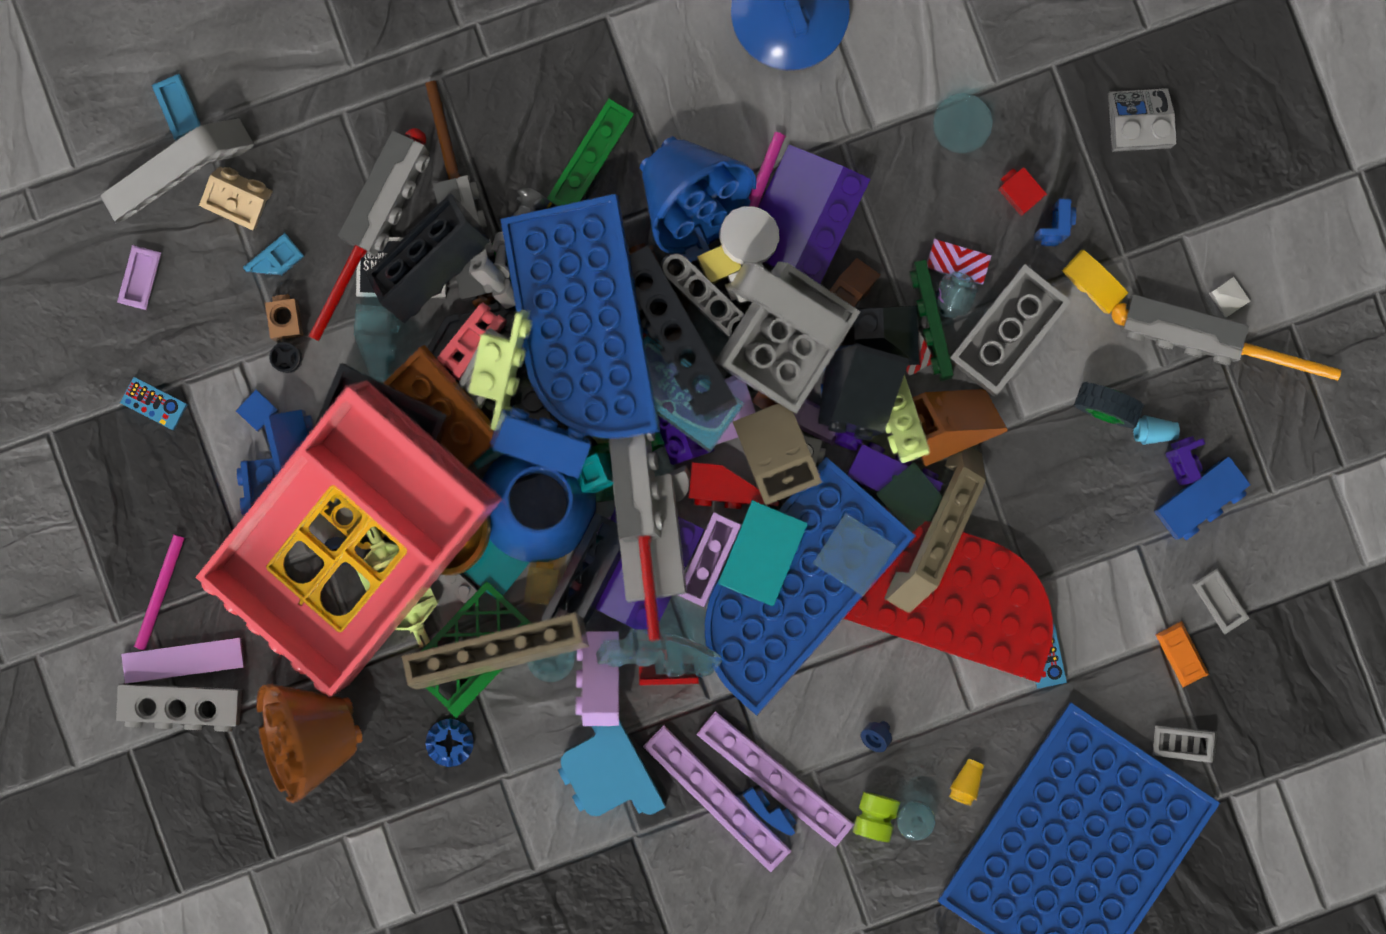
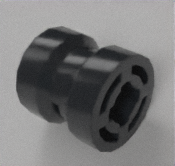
M287 342L276 344L271 349L269 355L271 365L276 370L286 374L297 371L303 360L300 350Z

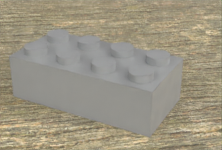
M1024 264L950 356L951 363L993 397L997 396L1072 301Z

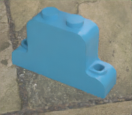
M620 719L619 726H592L596 735L568 749L561 758L562 767L558 769V772L565 785L571 783L576 792L572 798L580 812L585 809L591 816H600L628 800L633 802L639 814L642 812L654 814L666 807Z

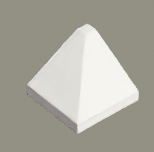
M1234 277L1209 293L1225 318L1250 302V299Z

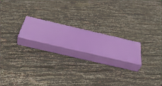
M241 638L121 654L125 684L245 667Z

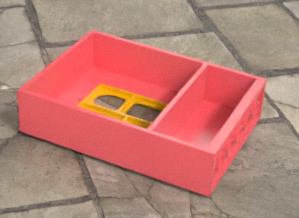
M365 380L348 386L196 578L202 583L201 586L206 592L216 595L224 602V607L230 613L239 615L246 621V626L250 631L263 636L269 642V647L274 652L284 655L289 659L291 666L298 673L306 674L314 682L313 684L318 691L331 697L352 683L500 503L502 498L379 390ZM335 494H339L361 513L362 519L338 550L332 551L310 532L309 527ZM371 527H377L399 547L398 554L383 572L374 570L355 552V547ZM297 541L304 542L324 561V567L313 580L307 583H297L290 579L284 568L285 557ZM343 562H347L370 582V588L350 612L341 616L333 615L324 608L321 601V591Z

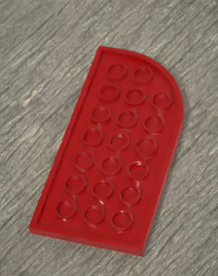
M884 507L915 534L916 537L844 619L1040 683L1052 644L1053 618L1046 591L1031 567L1022 558L1002 545L963 532L939 586L910 613L905 612L884 598L895 573H909L932 522Z

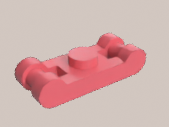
M481 303L437 357L444 368L449 369L452 372V376L458 381L461 380L479 345L481 334L485 333V331L478 327L479 323L484 321L489 325L487 329L491 328L498 333L502 331L507 323V320L501 315L496 316L490 311L491 308L485 303ZM457 351L464 355L460 362L453 358Z

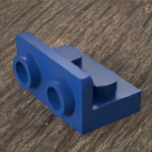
M273 458L241 461V468H237L238 485L243 486L244 497L240 498L242 516L247 514L277 476Z

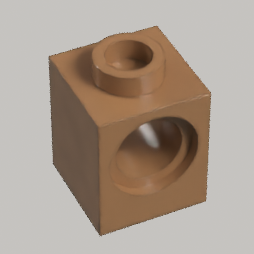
M286 294L273 296L272 302L265 303L271 339L280 340L303 336L298 300L295 298L290 299V295ZM281 309H289L291 312L290 321L283 325L279 324L276 318L277 313Z

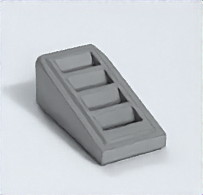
M1156 725L1152 755L1212 763L1215 759L1217 731ZM1164 733L1170 734L1168 750H1163ZM1177 735H1182L1181 751H1175ZM1189 736H1194L1193 753L1187 752ZM1201 737L1207 738L1205 754L1200 753Z

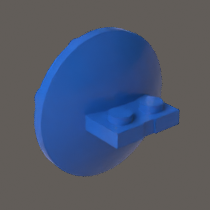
M732 0L731 4L733 29L738 41L746 52L755 60L768 67L785 71L810 68L829 57L841 43L847 30L850 15L849 0Z

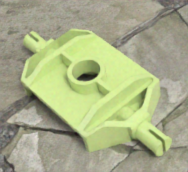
M371 527L367 532V536L372 544L370 546L371 550L363 560L377 572H383L398 554L399 547L394 542H385L377 527ZM357 571L367 592L370 588V582ZM431 587L395 629L413 632L420 648L430 642L424 629V622L439 603Z

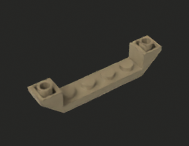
M972 447L948 457L945 466L954 471V474L909 573H895L885 595V600L905 612L910 613L939 586L986 482L982 453Z

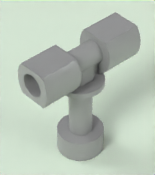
M502 231L495 235L492 245L493 250L497 253L495 262L492 263L486 256L476 258L471 262L469 272L482 286L489 284L493 288V297L507 309L515 306L512 283L508 279L510 271L506 267L507 254Z

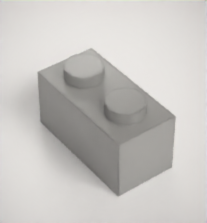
M461 573L451 576L440 575L438 578L464 604L478 591Z

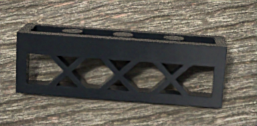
M594 514L541 618L542 621L553 619L554 616L557 618L577 613L583 618L586 627L621 559L618 525L616 522L600 514Z

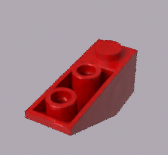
M692 462L689 499H695L694 505L712 507V501L724 502V508L742 509V504H751L752 501L765 505L758 488L726 467ZM776 501L765 506L772 508V506L778 507L779 502Z

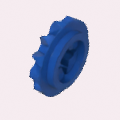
M445 719L431 727L425 744L428 755L437 764L453 767L462 764L468 759L473 750L474 742L471 731L464 723L455 719ZM448 730H451L453 740L462 742V744L452 747L450 756H448L446 746L437 744V742L447 738Z

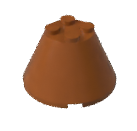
M266 684L260 687L257 694L256 707L257 712L263 713L264 726L258 727L265 759L279 792L286 791L289 797H286L288 802H298L356 753L357 743L362 742V733L360 727L354 725L351 716L353 714V707L348 697L343 699L337 696L330 697L326 694L274 684Z

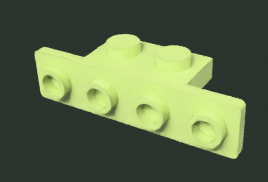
M527 310L516 313L510 340L486 333L481 334L468 393L497 401L491 424L492 430H495L502 410H512V407H509L511 396L516 394L519 384L516 373L525 357V349H522L524 337H528L532 321L528 320L530 311Z
M905 375L886 427L887 434L892 432V435L888 436L893 454L898 452L903 463L930 453Z

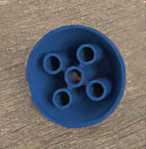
M674 136L667 138L662 143L661 148L654 152L652 156L645 158L640 164L653 237L659 248L669 254H685L686 251L684 249L695 245L701 249L702 246L697 235L691 236L690 234L697 226L700 227L707 245L717 240L725 217L735 209L749 206L751 201L748 197L751 189H756L757 185L756 176L747 164L687 140H678Z

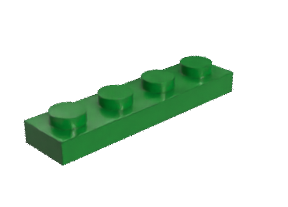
M611 99L607 100L547 197L553 205L558 207L582 201L634 117V113Z

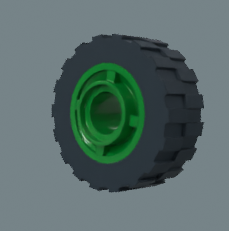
M1082 382L1074 403L1077 409L1095 418L1127 428L1137 427L1144 408V404L1131 396L1109 387L1088 382Z

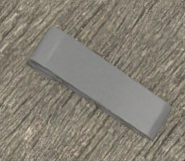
M744 262L729 287L738 296L758 304L832 351L836 349L849 327L846 321L755 264Z

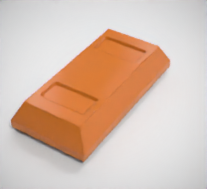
M1182 621L1155 634L1182 688L1209 675Z

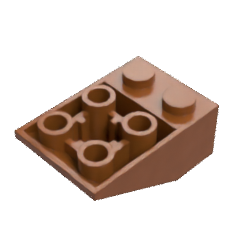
M984 389L924 392L912 397L930 450L929 454L920 456L925 467L1008 431L991 398Z

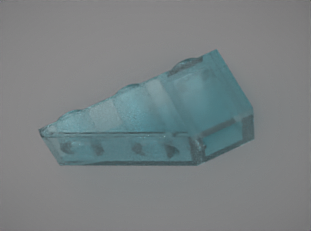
M356 304L354 337L370 377L384 383L392 375L388 374L389 362L394 363L396 355V345L391 344L392 333L398 332L399 319L385 307Z

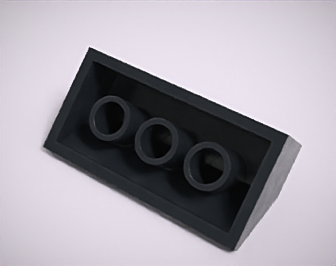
M450 193L366 273V276L380 304L403 323H406L411 317L419 313L426 302L439 294L447 282L460 274L469 261L482 253L490 241L479 223L455 196Z

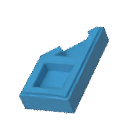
M284 233L247 263L243 269L246 272L283 275L305 256L288 235Z

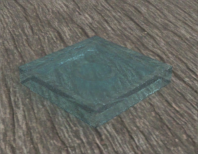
M845 513L813 564L864 597L897 546Z

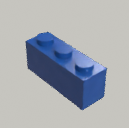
M512 408L511 411L502 410L490 441L493 450L575 478L579 477L591 446L588 437H585L586 433L569 427L568 431L557 427L558 424L547 418L541 417L540 421L529 418V413L518 408Z
M1229 456L1222 458L1201 474V479L1188 484L1154 510V513L1174 539H1181L1183 537L1185 540H1188L1200 531L1198 528L1200 523L1206 519L1209 522L1213 521L1224 512L1221 507L1229 501L1235 504L1247 495L1245 489L1251 484Z

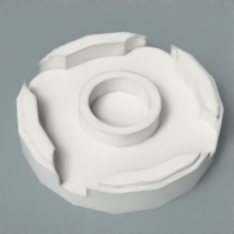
M743 206L733 210L725 217L719 231L721 247L724 253L734 262L742 265L744 262L760 264L767 261L774 254L779 242V228L774 218L766 211L757 207Z

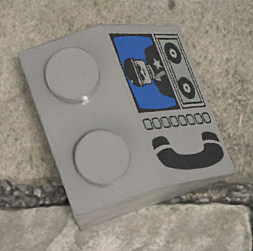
M1168 89L1108 93L1112 152L1172 148L1176 144L1175 114Z

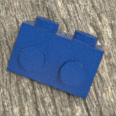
M1059 199L1052 206V229H1039L1034 234V241H1041V246H1059V243H1062L1070 236V228L1076 223V207H1071V199Z

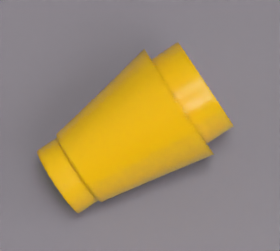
M968 759L950 786L951 793L949 797L971 806L973 800H977L984 765Z

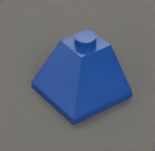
M304 410L263 416L276 475H278L313 430L312 416H306Z

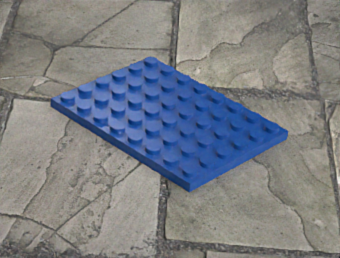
M1069 702L937 901L985 934H1133L1220 802Z

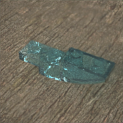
M631 629L624 640H605L596 652L598 664H608L611 667L637 664L644 667L655 663L656 674H667L669 677H678L683 674H695L698 677L709 676L720 665L722 658L721 655L713 650L678 635L660 632L661 640L649 641L648 630Z

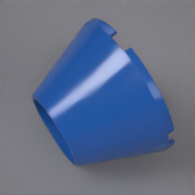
M505 453L493 462L482 479L488 487L502 498L489 515L491 521L489 539L499 550L517 560L543 563L569 554L579 546L596 513V493H582L577 478ZM543 474L553 478L562 487L566 496V511L562 520L555 526L545 530L530 529L520 524L511 513L509 492L512 486L524 476Z

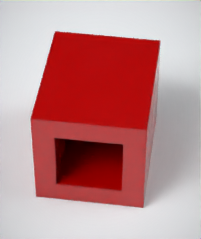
M1024 167L1018 172L1013 168L1000 179L1003 185L998 190L1020 216H1023L1047 195Z

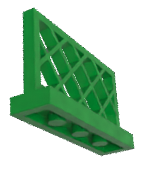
M486 581L421 651L429 650L433 647L437 648L438 642L442 637H455V643L459 642V636H476L477 638L497 633L480 632L479 615L497 614V632H501L500 614H514L521 621L518 627L533 623ZM486 590L496 598L497 611H479V598ZM500 602H501L508 610L500 611ZM475 603V611L467 612ZM463 615H476L475 633H459L458 620ZM455 625V633H447ZM503 669L462 678L469 679L461 687L460 679L456 680L457 692L449 700L439 692V684L435 685V687H426V689L457 718Z

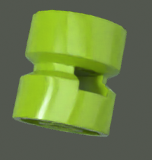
M863 791L859 805L862 814L856 816L852 832L863 837L890 843L894 828L890 822L891 819L897 817L900 801Z

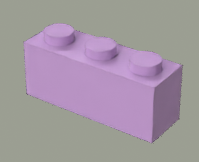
M713 513L685 575L687 594L678 596L706 607L742 525Z
M619 631L586 632L589 647L577 650V661H582V670H577L576 684L577 688H582V697H576V715H582L583 726H619Z

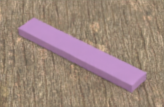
M716 711L696 734L833 846L837 847L854 826L852 821Z
M665 725L643 746L770 872L791 852V849Z

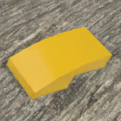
M1081 249L1062 270L1081 292H1086L1103 313L1110 314L1113 308L1129 293L1115 277L1085 250Z

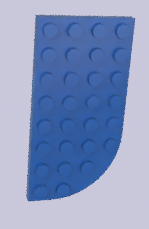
M618 195L603 196L501 219L516 312L522 310L530 311L528 320L532 321L528 337H524V358L530 382L542 404L563 424L594 437L621 439L659 432L660 427Z
M827 457L816 467L822 483L793 494L778 510L808 524L774 606L719 585L718 582L708 602L705 616V641L712 666L725 687L756 716L761 713L916 537L915 534Z

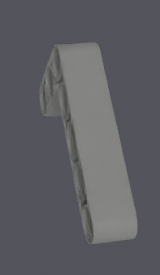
M240 118L199 126L101 194V198L115 223L121 222L143 209L207 163L239 156L250 150L254 143Z
M680 254L666 255L662 259L660 267L667 280L730 339L733 334V324L736 321H741L745 314L687 258ZM676 258L682 263V270L678 275L672 276L667 270V264L670 260ZM695 279L700 280L704 287L703 292L699 296H693L689 292V284ZM716 300L722 301L725 306L724 313L719 317L713 316L710 311L711 304Z

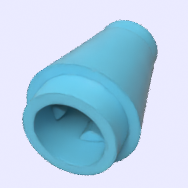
M1146 415L1140 418L1137 427L1133 428L1134 440L1141 442L1143 445L1178 440L1180 434L1178 422Z

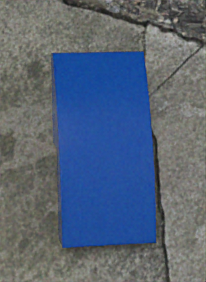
M751 787L743 792V796L751 807L766 822L789 836L795 834L792 826L797 823L788 809L782 811L778 805L768 812L766 807L771 804L762 790L756 792Z

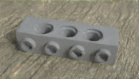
M119 684L116 721H125L124 727H142L143 722L154 723V728L172 729V724H184L185 730H202V725H214V731L231 732L232 726L240 725L242 689ZM147 698L152 699L156 703V711L152 715L145 713L143 710V702ZM177 699L183 701L186 705V712L183 716H177L172 710V705ZM206 701L212 702L216 707V713L212 718L206 717L202 712V706Z

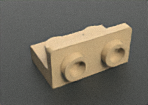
M218 167L208 179L199 206L254 230L258 225L265 203L271 197L273 191L266 188L265 184L258 180H248L240 176L232 168Z

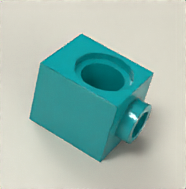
M596 453L585 459L580 475L577 478L582 493H597L613 485L611 454Z

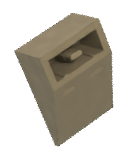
M778 403L733 421L765 505L822 483L796 417L791 410Z

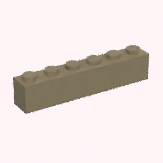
M577 613L405 655L402 656L407 685L418 690L587 648L589 643L583 618Z

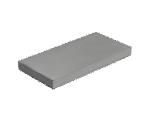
M671 474L655 477V482L658 481L661 488V499L657 500L658 511H662L664 517V529H660L661 538L652 539L651 542L656 598L687 594L674 479ZM619 539L626 601L645 600L638 541L626 543Z

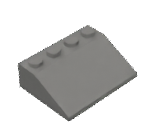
M778 261L771 272L772 275L849 324L836 349L832 351L752 302L714 363L797 414L860 311L789 263Z

